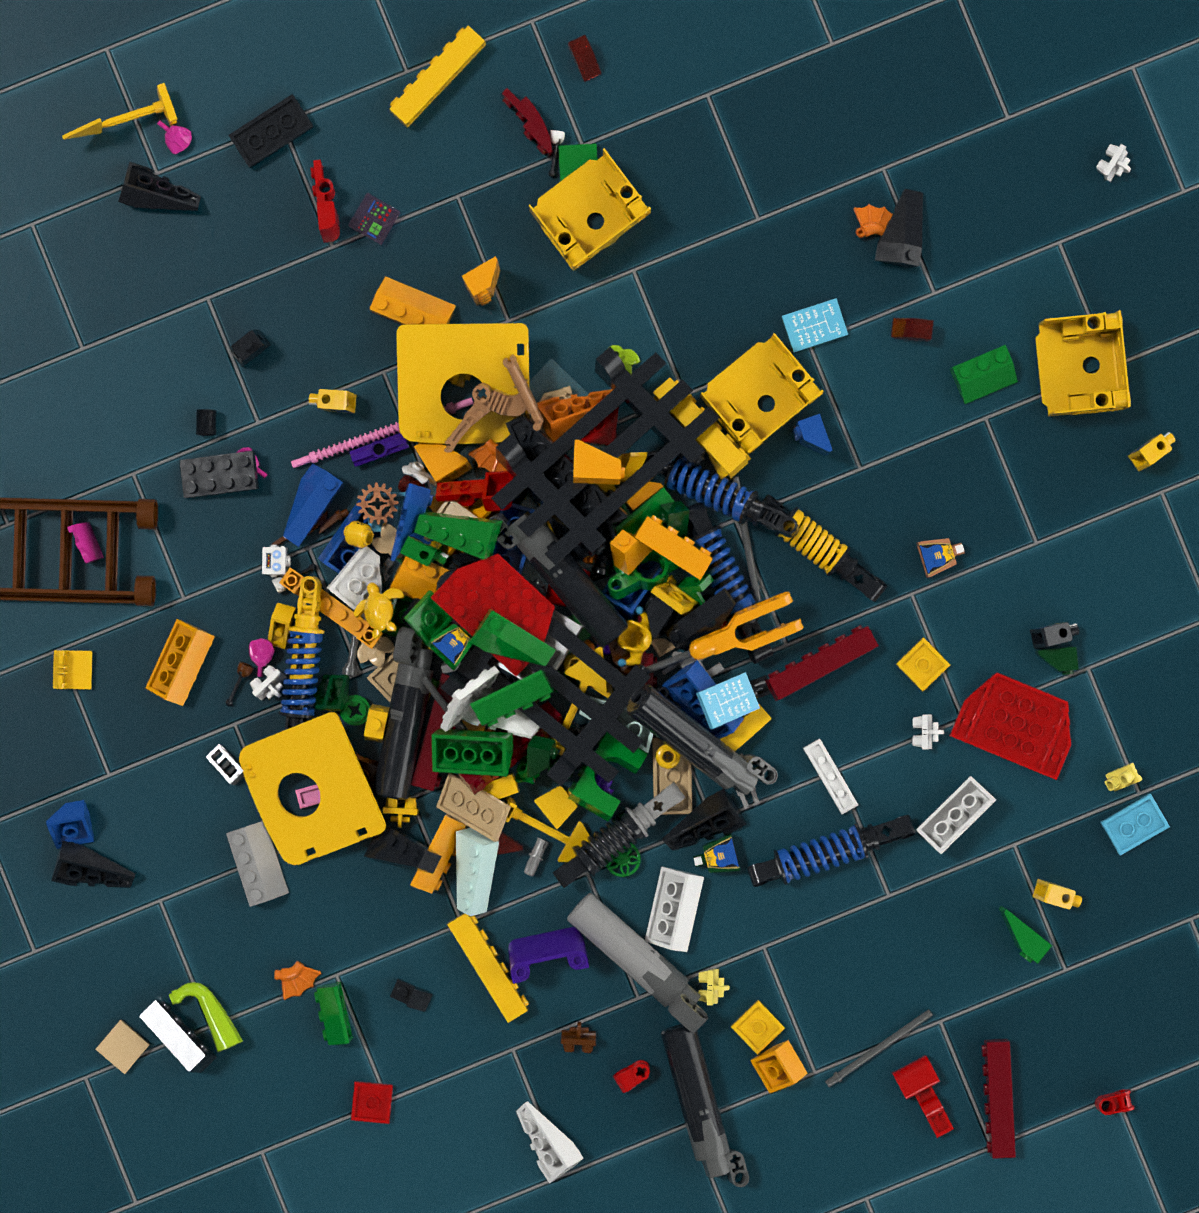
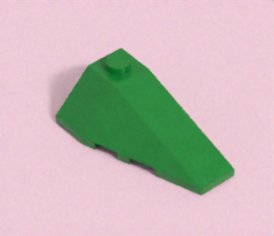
M489 609L469 641L485 652L543 666L547 665L556 651L553 647L492 609Z

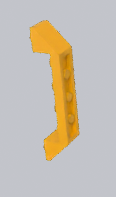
M290 567L279 583L299 596L300 583L304 576ZM309 581L308 588L313 590L315 583ZM321 588L320 612L373 649L383 633L381 632L380 637L374 639L372 637L374 628L369 625L367 620L361 616L356 618L353 610Z

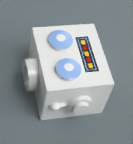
M277 545L263 547L262 574L270 575L271 577H283L287 572V568L291 567V556L288 555V548Z

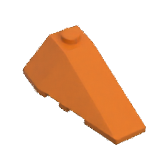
M612 389L590 392L588 396L577 397V394H574L568 399L553 397L538 402L537 407L544 419L542 425L551 441L555 442L605 398Z

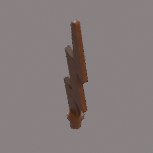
M348 509L335 511L336 513L329 519H327L328 511L325 512L310 533L320 527V535L338 521H343V518L349 514ZM282 536L273 542L272 545L278 546L287 541V539Z

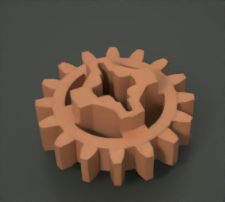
M375 482L373 488L368 484L367 491L361 489L363 496H357L361 500V502L356 503V506H361L358 513L365 514L363 516L364 520L369 517V523L371 524L376 520L377 524L380 525V520L382 519L387 523L388 516L394 517L391 514L392 511L397 512L398 510L394 505L399 504V501H394L393 499L397 494L390 493L392 491L391 487L386 490L384 483L379 487L378 483ZM373 491V497L365 501L366 496ZM380 491L385 492L390 499L382 498ZM376 498H379L381 502H387L380 505L379 509H376V506L372 504L368 505V503L375 502ZM390 506L388 512L382 515V510ZM365 508L374 510V516L370 515Z

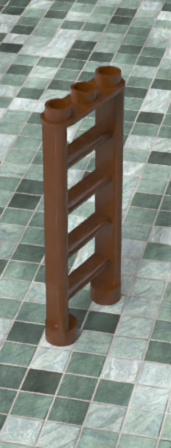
M0 498V510H15L13 587L0 588V600L135 604L136 606H154L156 599L155 576L137 575L134 591H117L119 513H136L138 529L156 530L158 524L157 499L111 501ZM27 510L61 511L59 589H25ZM73 511L107 512L105 591L71 590L73 532L69 533L67 527L73 525Z

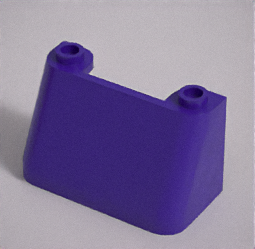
M575 927L512 940L508 946L513 984L523 982L529 978V966L531 964L566 956L571 968L575 970L589 968L584 935Z

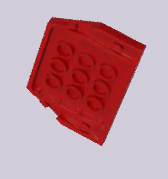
M498 553L487 559H481L457 568L430 597L471 636H473L489 609H492L545 642L555 608L550 601ZM492 654L515 676L529 664L526 661Z
M996 672L963 701L949 736L1057 780L1071 747L1069 705L1063 699Z

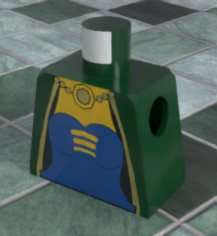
M731 833L702 845L704 854L693 856L695 867L707 865L709 873L740 870Z

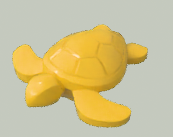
M370 582L367 586L369 596L367 599L359 602L354 610V616L358 618L364 613L367 622L374 628L372 637L377 639L385 629L391 632L396 631V625L390 622L394 610L390 600L403 599L404 593L399 589L390 588L380 594L378 585Z

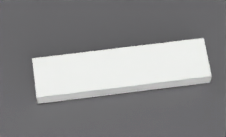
M820 738L804 747L805 753L840 813L844 814L858 806L857 801Z

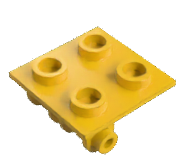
M54 650L53 689H92V651Z

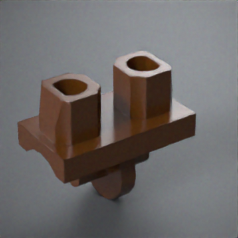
M579 1021L577 1027H570V1030H562L561 1044H563L564 1051L573 1052L574 1045H582V1052L592 1053L593 1047L596 1046V1031H589V1028L581 1027V1022Z

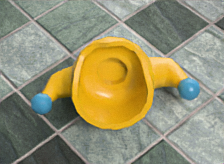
M641 606L636 608V613L640 614L642 618L641 622L626 621L628 628L617 637L618 645L630 652L629 659L618 660L620 667L639 665L643 652L651 645L652 635L648 616Z

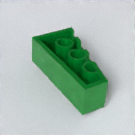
M426 512L419 514L414 533L484 560L493 554L503 520Z

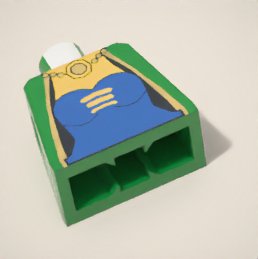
M414 532L407 537L400 551L401 554L425 566H429L434 561L444 566L449 558L448 554L441 551L444 544Z
M452 624L433 637L427 646L454 671L473 644L469 642L471 639L469 637L470 634L463 627L460 629L456 624Z

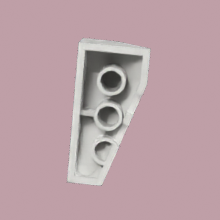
M487 687L481 694V698L496 691L491 687ZM469 707L462 720L478 726L481 723L473 709ZM516 710V715L505 719L503 716L497 719L499 723L490 727L493 730H496V728L504 729L508 733H513V735L530 739L541 729L520 710Z
M528 1101L516 1111L524 1132L529 1134L531 1138V1149L536 1151L539 1158L537 1164L549 1183L559 1178L583 1159L575 1144Z

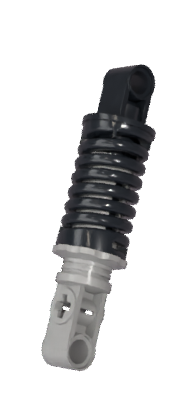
M673 782L645 805L640 802L633 810L625 807L621 813L617 814L616 818L611 819V823H605V827L601 826L599 832L595 831L593 836L589 835L587 837L588 842L585 840L581 841L583 847L573 846L572 849L575 857L569 862L564 863L552 874L563 888L575 881L585 871L594 877L595 874L601 871V865L606 867L608 865L607 861L613 862L612 855L618 858L620 856L619 852L623 854L625 853V848H631L630 842L635 845L637 844L636 838L642 840L648 837L646 829L656 825L655 819L686 797L675 782ZM655 801L662 803L661 811L653 810Z

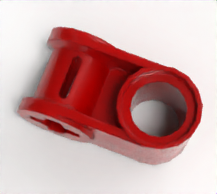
M638 1060L613 1075V1078L621 1091L626 1093L649 1077L650 1066L647 1061ZM638 1067L645 1068V1073L638 1072Z
M1123 1089L1098 1096L1095 1100V1107L1104 1115L1134 1110V1105L1131 1104L1129 1095L1131 1091L1130 1089ZM1109 1101V1107L1102 1110V1103Z

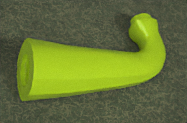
M196 982L186 983L169 994L173 1005L181 1003L187 996H194L198 999L217 1052L243 1042L221 1004L203 984Z

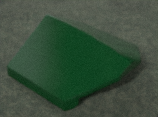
M323 675L322 681L314 695L316 698L315 708L317 710L341 711L349 700V676Z

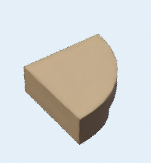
M662 638L653 639L651 642L659 657L676 648L673 643Z

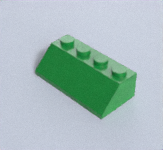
M663 487L615 528L617 533L619 534L623 529L635 535L647 515L649 517H652V515L658 517L660 505L675 501Z
M539 670L470 703L481 725L491 727L499 723L497 719L503 716L505 719L516 715L515 711L520 708L524 711L534 706L533 702L537 700L543 702L551 698L550 694L554 691L545 672Z
M438 729L432 734V772L508 776L513 755V733L449 729L445 732L443 729Z

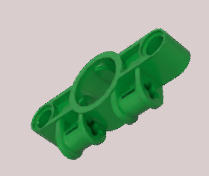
M652 550L629 576L614 566L612 560V565L617 575L611 577L608 581L609 595L611 598L619 600L640 588L651 591L654 586L667 582L669 573L680 567L655 550ZM655 561L659 563L664 571L653 579H646L642 577L640 572H637V569L641 564ZM615 586H620V587H621V588L618 589V590L613 589V587H615Z

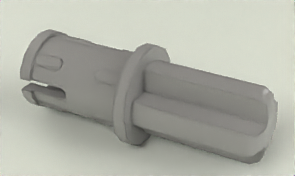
M537 838L532 853H529L531 856L525 867V874L534 876L540 860L543 861L542 857L549 842Z

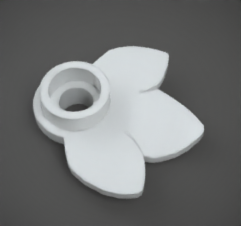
M416 461L414 463L410 462L402 467L404 474L417 478L421 484L428 481L433 486L437 485L434 478L425 471L421 463Z

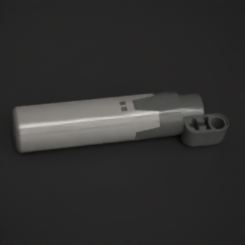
M588 893L571 911L567 921L664 1007L669 1006L668 1010L671 1015L689 1031L695 1033L708 1020L706 1012L696 1004L701 995L688 984L689 979L592 893Z

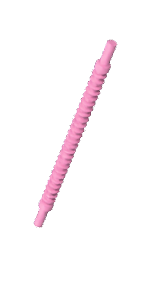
M468 398L454 404L453 402L447 403L444 409L452 415L457 410L474 405L472 398ZM395 422V425L390 424L389 427L385 425L384 429L380 427V430L377 431L375 429V432L369 431V434L364 433V436L359 435L358 438L354 436L353 440L349 438V441L346 442L344 440V443L338 442V445L333 444V447L328 446L327 449L323 447L322 451L318 449V452H309V455L291 461L292 467L296 468L310 462L314 464L319 459L323 460L324 457L328 459L329 455L333 457V454L339 455V452L344 453V450L349 451V448L354 449L355 446L359 448L360 444L364 446L366 442L370 444V441L375 442V439L380 440V437L385 438L386 435L390 437L391 433L395 435L397 431L400 433L399 423Z

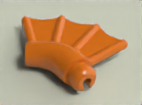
M870 204L863 208L854 207V212L860 223V228L856 229V235L859 238L868 237L873 234L882 236L893 214L886 207L876 208Z
M492 439L488 440L483 446L468 453L469 456L476 460L478 468H485L489 472L507 471L496 459V447L499 444L495 443Z
M296 961L292 967L274 971V979L282 981L284 1000L291 996L300 997L304 990L314 987L315 978L321 975L320 971L306 967L299 961Z

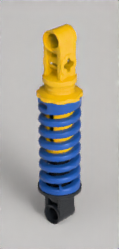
M307 576L301 580L297 603L298 612L294 614L296 619L295 626L289 627L290 637L294 638H289L288 643L293 645V648L287 649L286 652L292 655V659L285 660V663L291 665V668L284 670V673L290 675L289 679H284L283 684L291 686V689L282 690V694L290 696V700H282V708L279 711V715L286 717L285 730L306 722L307 719L315 718L313 705L316 702V698L311 696V694H315L317 688L310 684L318 682V678L313 674L319 672V667L314 664L319 663L321 658L315 654L320 653L322 648L316 644L322 642L325 632L319 629L318 626L319 621H321L319 611L322 582L315 576ZM310 580H313L315 583L313 590L308 588Z

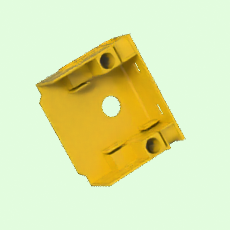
M605 148L601 158L587 161L539 197L537 206L533 208L529 204L530 213L573 271L601 250L612 245L621 235L651 213V208L645 205L642 201V196L632 186ZM627 192L631 194V197L623 198L621 195ZM592 213H599L603 216L604 224L600 229L595 230L588 226L587 219ZM566 238L570 240V243L562 245L560 241Z
M1121 310L1109 314L1103 312L1099 314L1044 319L1039 323V334L1035 340L1042 403L1047 407L1048 417L1118 411L1131 407ZM1087 322L1092 323L1093 329L1088 326ZM1087 357H1094L1098 360L1099 369L1096 373L1090 374L1083 369V361ZM1096 398L1101 401L1100 406L1096 403Z
M773 333L768 341L756 343L711 380L707 385V391L702 392L700 398L720 417L718 421L735 442L749 454L807 405H810L820 397L824 391H820L813 382L814 379L810 377L778 336ZM799 374L802 378L801 382L794 381L792 375ZM764 395L771 396L775 402L773 410L769 412H763L758 407V400ZM739 422L742 425V431H735L732 424Z

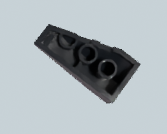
M904 189L894 209L895 211L878 241L875 261L913 268L919 267L922 251L923 193Z
M63 841L51 881L70 886H77V883H88V886H95L97 883L105 884L107 887L131 888L135 873L83 845Z

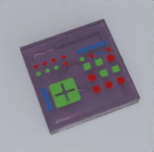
M367 193L348 226L382 246L401 212Z

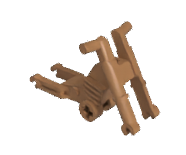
M514 354L510 357L511 362L508 361V358H505L503 365L507 368L515 384L514 388H517L519 393L510 395L498 389L492 390L486 383L478 384L472 392L474 405L466 412L461 423L445 441V444H450L444 449L445 452H452L467 430L490 411L500 415L519 416L527 410L534 420L533 429L536 431L540 430L544 419L527 384L528 380L524 378ZM484 388L487 390L485 392L487 397L482 396L481 398L478 396L479 391L477 389L482 390Z

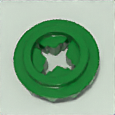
M349 696V700L340 711V715L349 725H361L367 721L370 704L362 696ZM360 703L359 711L362 715L355 714L351 718L352 710L348 706L356 707Z

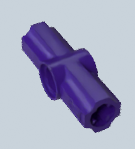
M399 433L349 452L354 466L358 467L407 449L409 445L407 439ZM381 444L385 450L381 455H377L374 449L377 445Z

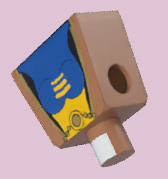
M949 538L916 543L926 578L956 565L955 556L965 554L962 543L951 545Z

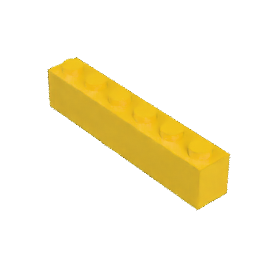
M469 25L465 29L461 28L456 34L457 38L452 43L449 41L443 47V53L439 57L436 55L430 61V66L426 71L424 69L421 70L416 76L417 80L413 84L409 83L404 88V94L400 98L396 97L391 102L390 112L407 128L486 46L485 40Z
M668 378L653 392L654 396L661 399L679 381H673L671 378ZM689 394L669 413L685 428L705 409L703 407L699 408L695 404L697 402L695 398ZM715 422L695 441L732 478L748 464L746 458L748 455L741 447L737 449L733 444L735 443L733 438L729 434L724 435L720 431L722 427Z
M463 913L448 922L447 925L509 1023L528 1011L527 1005H529V1002L524 995L520 996L517 989L519 986L517 983L513 984L512 979L510 980L507 975L509 970L505 963H500L497 959L499 954L495 947L489 946L486 941L489 939L483 929L480 930L476 925L479 923L476 916H469Z

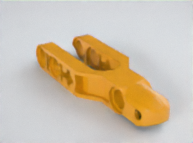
M790 592L780 593L735 612L727 626L692 641L689 646L690 655L696 660H701L735 647L752 651L800 631L804 626L799 618V620H794L787 624L782 623L781 626L775 629L762 631L743 640L735 637V629L738 625L792 603L793 599L790 596Z

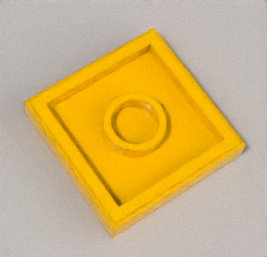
M670 581L654 586L651 593L681 615L696 609L699 604Z
M924 637L896 663L922 692L950 666Z
M759 1000L731 1025V1028L757 1055L785 1029Z

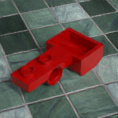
M313 160L314 167L310 168L312 179H315V185L312 186L313 196L317 197L319 231L324 243L333 242L340 235L339 217L334 202L331 201L335 196V190L332 182L324 178L321 160ZM325 187L330 188L326 193L321 192Z
M508 471L486 472L485 479L437 483L435 497L437 502L457 500L462 506H471L474 503V499L482 498L486 511H500L501 509L491 498L514 477ZM512 502L509 503L503 510L511 508Z
M926 1055L892 1072L905 1099L907 1100L915 1095L937 1138L954 1129L932 1088L940 1080Z

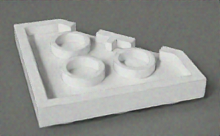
M368 546L359 548L327 589L353 610H355L360 601L368 598L367 586L370 582L378 585L380 594H382L380 556Z
M495 666L489 670L485 669L476 680L471 679L462 690L458 689L453 693V699L447 706L448 710L443 715V722L440 726L445 732L459 723L469 707L472 708L470 703L479 700L486 688L492 686L500 672Z

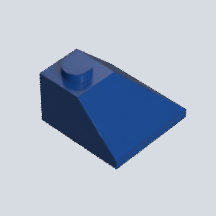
M85 800L65 803L46 821L56 849L61 847L63 841L76 844L94 842L90 814Z

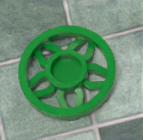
M630 843L631 848L628 852L623 854L619 852L620 856L613 860V862H616V866L610 867L613 862H609L606 866L613 875L628 877L638 870L641 856L636 846ZM632 848L636 851L637 856L629 855ZM631 858L637 859L635 862H630ZM629 864H636V867L631 872H629ZM620 866V871L622 874L616 873L612 869H616ZM623 867H627L626 874L622 869Z

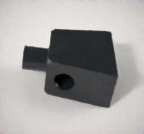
M251 330L230 347V352L239 364L244 367L271 346V344L260 330Z
M1062 622L1031 629L1030 634L1033 647L1043 648L1072 641V636L1079 635V627L1076 623L1069 625L1068 622Z

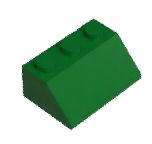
M1006 345L949 369L964 404L1018 382L1014 364Z
M341 982L318 986L317 992H314L316 1003H320L321 1010L318 1011L320 1022H324L325 1029L322 1030L324 1041H328V1045L350 1043L353 1036Z

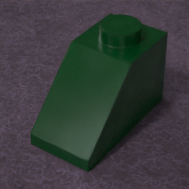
M681 501L660 505L658 518L662 520L661 524L666 528L669 525L679 531L677 535L684 539L688 531L689 509Z
M1077 647L1035 650V654L1055 671H1062V675L1074 674L1073 670H1079Z
M533 735L527 746V777L531 778L548 768L553 759L557 758L558 748H556V740Z

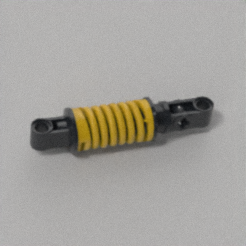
M769 494L765 496L763 500L768 502V506L778 509L797 521L799 532L790 542L791 547L796 546V551L798 552L803 549L801 552L803 556L809 553L807 556L809 561L815 557L813 564H819L818 567L825 570L827 576L835 573L840 577V580H847L873 602L878 600L888 586L880 578L862 567L856 557L850 556L851 547L840 544L839 539H834L832 534L828 535V531L822 530L820 525L816 526L815 521L810 522V517H805L799 507L796 506L793 510L789 511L773 496ZM788 523L785 526V530L792 531L795 525ZM778 532L775 533L776 537H783L784 542H788L791 539ZM860 574L863 575V578L859 581L856 579Z

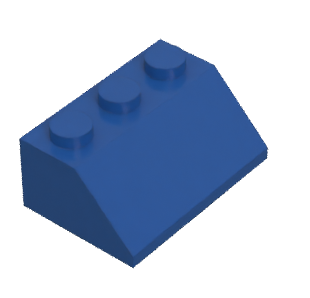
M820 414L800 420L794 425L792 433L795 441L799 440L801 445L824 456L833 451Z

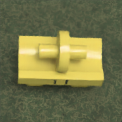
M1130 763L1105 775L1107 778L1105 785L1109 791L1114 790V792L1142 780V777L1138 775L1134 763Z
M713 968L708 971L699 972V982L707 983V990L701 989L698 992L701 995L699 1001L707 1002V1005L718 1004V997H724V990H730V986L724 985V978H719V969Z

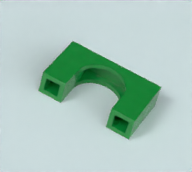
M608 732L597 742L599 746L595 751L607 762L617 763L634 774L640 769L648 755L647 752L640 748L634 753L631 752ZM583 765L578 773L580 779L578 782L574 781L568 790L571 792L568 799L608 822L621 801L603 791L595 781L594 771L590 767Z

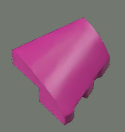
M90 522L67 527L69 533L73 532L75 544L85 563H93L104 558Z

